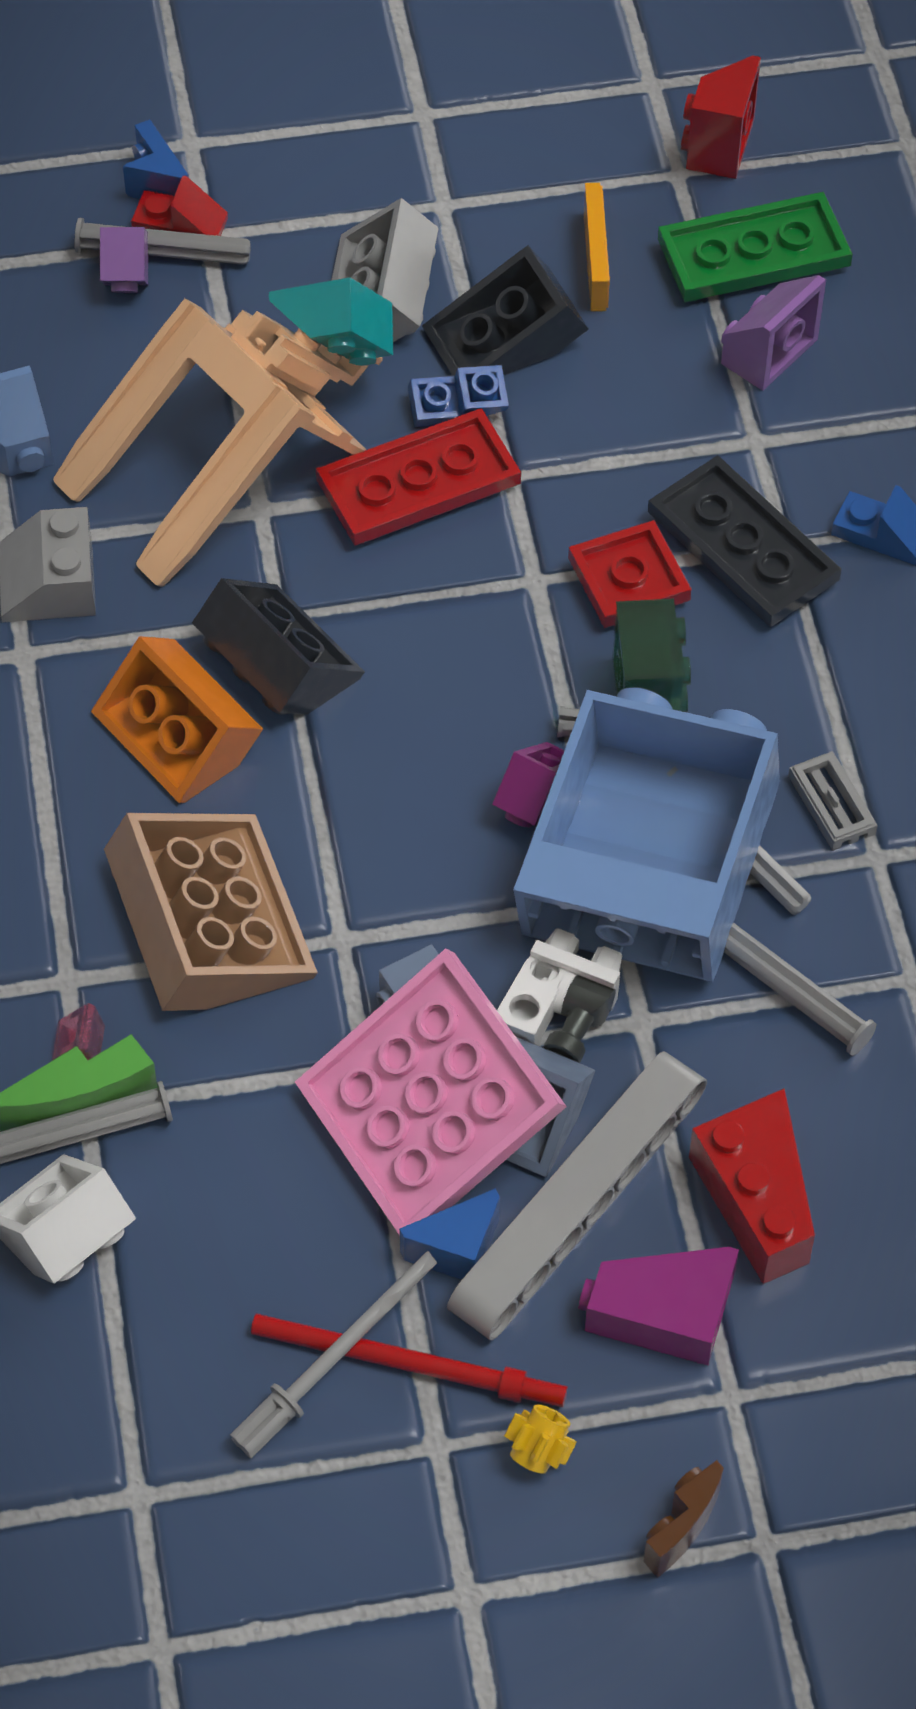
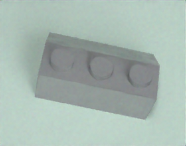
M402 198L341 234L332 280L351 277L392 302L393 342L405 335L414 333L423 321V308L426 292L430 284L429 276L432 260L436 253L435 244L438 227Z

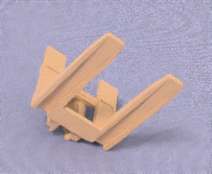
M184 298L77 439L54 476V483L71 500L80 502L110 472L193 366L197 364L244 409V415L161 522L136 562L137 567L155 585L163 587L197 553L297 428L302 427L353 455L367 450L325 411L326 407L315 396L329 379L336 383L342 380L353 386L369 365H353L349 363V359L340 354L329 352L327 347L309 338L301 329L298 328L296 332H293L258 311L252 316L242 310L231 324L229 323L223 328L200 306ZM376 358L375 364L379 365L383 358Z

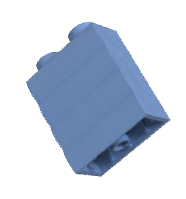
M626 688L621 690L617 697L587 690L513 889L521 934L546 941L554 930L559 928L574 934L579 939V949L595 953L598 947L605 946L620 952L622 960L713 982L780 782L778 733L767 731L760 720L738 710H718L711 715V718L673 710L666 699L646 689ZM673 767H676L678 770L669 777L667 773Z

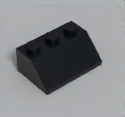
M221 578L192 622L205 636L203 638L204 643L214 652L223 655L234 666L232 668L234 674L242 681L253 685L263 695L262 702L265 706L280 715H285L286 713L308 715L360 680L365 673L277 584Z

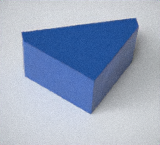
M496 1188L400 1228V1253L404 1261L414 1264L425 1252L429 1251L437 1262L431 1270L463 1279L488 1250L499 1223L500 1196Z

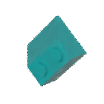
M351 277L269 292V301L309 338L327 347L329 352L340 354L349 359V363L360 366L376 363V358L393 355L392 302Z

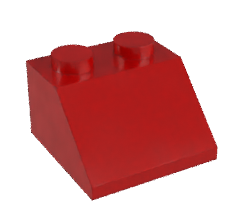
M752 55L702 76L696 94H688L683 119L690 120V125H685L681 141V150L687 151L686 169L733 179L737 178L755 119L761 57Z

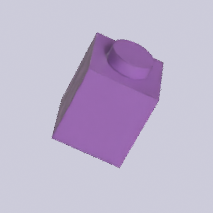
M100 227V281L104 285H111L112 293H137L138 285H148V231L145 227Z

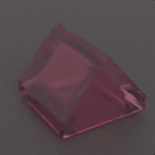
M87 1003L58 1021L52 1060L76 1046L87 1060L101 1053L105 1025L94 1005Z

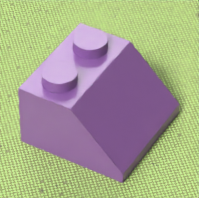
M817 275L779 283L766 296H759L751 306L750 311L739 321H732L723 332L721 338L723 343L721 364L764 391L818 340L826 279Z

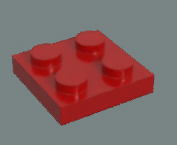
M655 520L569 547L568 559L604 628L691 600L692 589Z

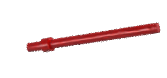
M258 1313L255 1314L251 1327V1334L321 1351H326L343 1334ZM361 1338L344 1355L354 1359L499 1392L498 1398L520 1403L522 1398L563 1408L568 1391V1386L527 1377V1371L506 1366L504 1371L364 1338Z

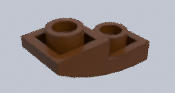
M717 1460L703 1471L699 1467L691 1469L676 1483L671 1512L676 1519L671 1515L666 1516L647 1533L646 1538L648 1540L646 1541L643 1562L657 1578L667 1571L688 1550L708 1521L720 1491L724 1467Z

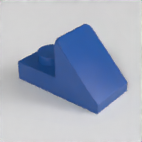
M150 119L134 125L136 144L132 145V152L135 160L123 166L125 193L137 199L141 198L144 190L174 196L182 176L189 178L188 173Z
M895 485L885 504L849 491L833 522L831 535L916 566V504L900 486Z

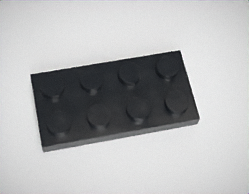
M718 455L648 500V513L769 627H772L840 580L842 569Z

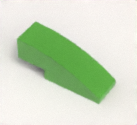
M132 1034L90 1060H87L76 1046L0 1092V1131L158 1088L154 1062Z

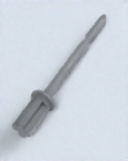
M425 1252L286 1391L274 1383L270 1387L272 1393L230 1434L231 1440L235 1445L241 1448L249 1458H252L294 1416L301 1418L304 1412L297 1402L437 1264L430 1252Z

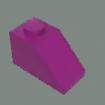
M544 742L514 751L492 805L506 811L505 818L512 823L528 828L532 827V825H537L565 750L549 742Z

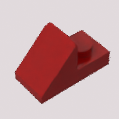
M182 176L174 196L144 190L131 220L132 227H145V229L221 236L228 219V212L190 178Z

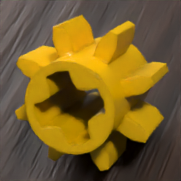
M539 1404L534 1405L531 1412L523 1410L521 1414L515 1413L504 1434V1437L514 1442L510 1452L511 1458L524 1468L541 1474L546 1473L550 1466L558 1468L559 1464L566 1465L577 1441L567 1436L571 1425L570 1421L558 1411Z

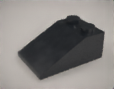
M529 245L422 325L452 376H455L458 368L502 365L503 375L509 374L556 355L589 330L550 268Z

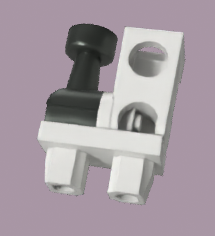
M557 928L545 943L536 940L531 949L530 957L525 961L497 1012L516 1037L537 1046H541V1038L554 1012L566 1016L562 1031L550 1033L542 1048L580 1063L585 1054V1046L581 1042L583 1036L590 1026H601L606 1021L610 1010L612 1011L618 999L622 954L603 946L597 948L591 961L576 955L579 950V939L574 934Z

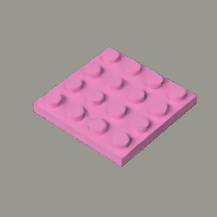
M446 948L295 1081L399 1235L400 1228L456 1204L567 1107L456 954Z

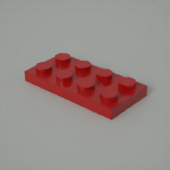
M480 408L316 468V479L354 546L517 486L521 484V471L485 412Z

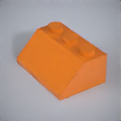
M139 636L91 710L95 717L178 803L187 802L237 768L263 730L175 639Z

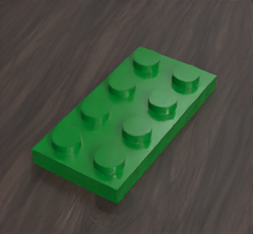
M824 191L658 227L657 239L684 302L849 267L852 263V251Z

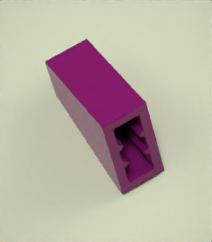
M722 1247L601 1262L596 1280L586 1278L578 1309L586 1311L585 1331L709 1366L734 1279L739 1249Z

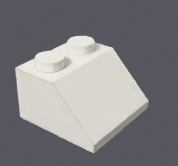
M63 1154L0 1203V1239L35 1276L55 1284L57 1281H65L76 1275L84 1266L83 1261L97 1249H104L116 1243L124 1235V1228L133 1222L136 1217L104 1168Z

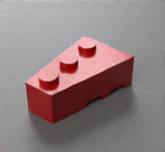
M785 1088L692 1128L689 1159L761 1282L765 1284L809 1264L815 1232Z

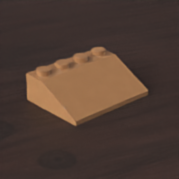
M126 813L105 846L104 851L162 1011L207 1010L314 979L318 972L256 814Z

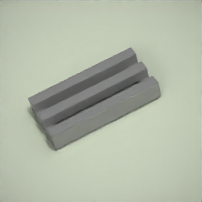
M833 751L789 768L788 777L832 851L841 848L844 841H848L849 844L859 841L860 835L865 834L867 838L876 835L877 823ZM825 767L856 818L857 823H851L839 803V798L833 788L827 783L820 768ZM806 774L809 775L810 779L812 780L813 784L815 785L816 789L818 790L819 794L821 795L822 799L824 800L825 804L827 805L828 809L830 810L831 814L836 820L838 826L840 827L839 830L835 825L834 821L832 820L831 816L829 815L824 804L822 803L821 799L819 798L818 794L816 793L815 789L813 788L812 784L810 783L809 779L807 778Z

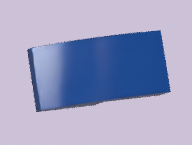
M502 365L458 368L455 376L410 379L408 384L414 428L434 426L480 408L488 416L505 411L509 407Z

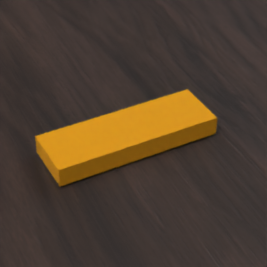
M585 183L584 226L590 310L606 311L609 302L610 277L603 186L600 183Z

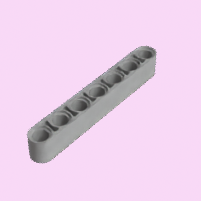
M662 1051L461 1280L448 1301L447 1309L487 1339L494 1340L498 1337L690 1113L701 1098L707 1085V1079L667 1052Z

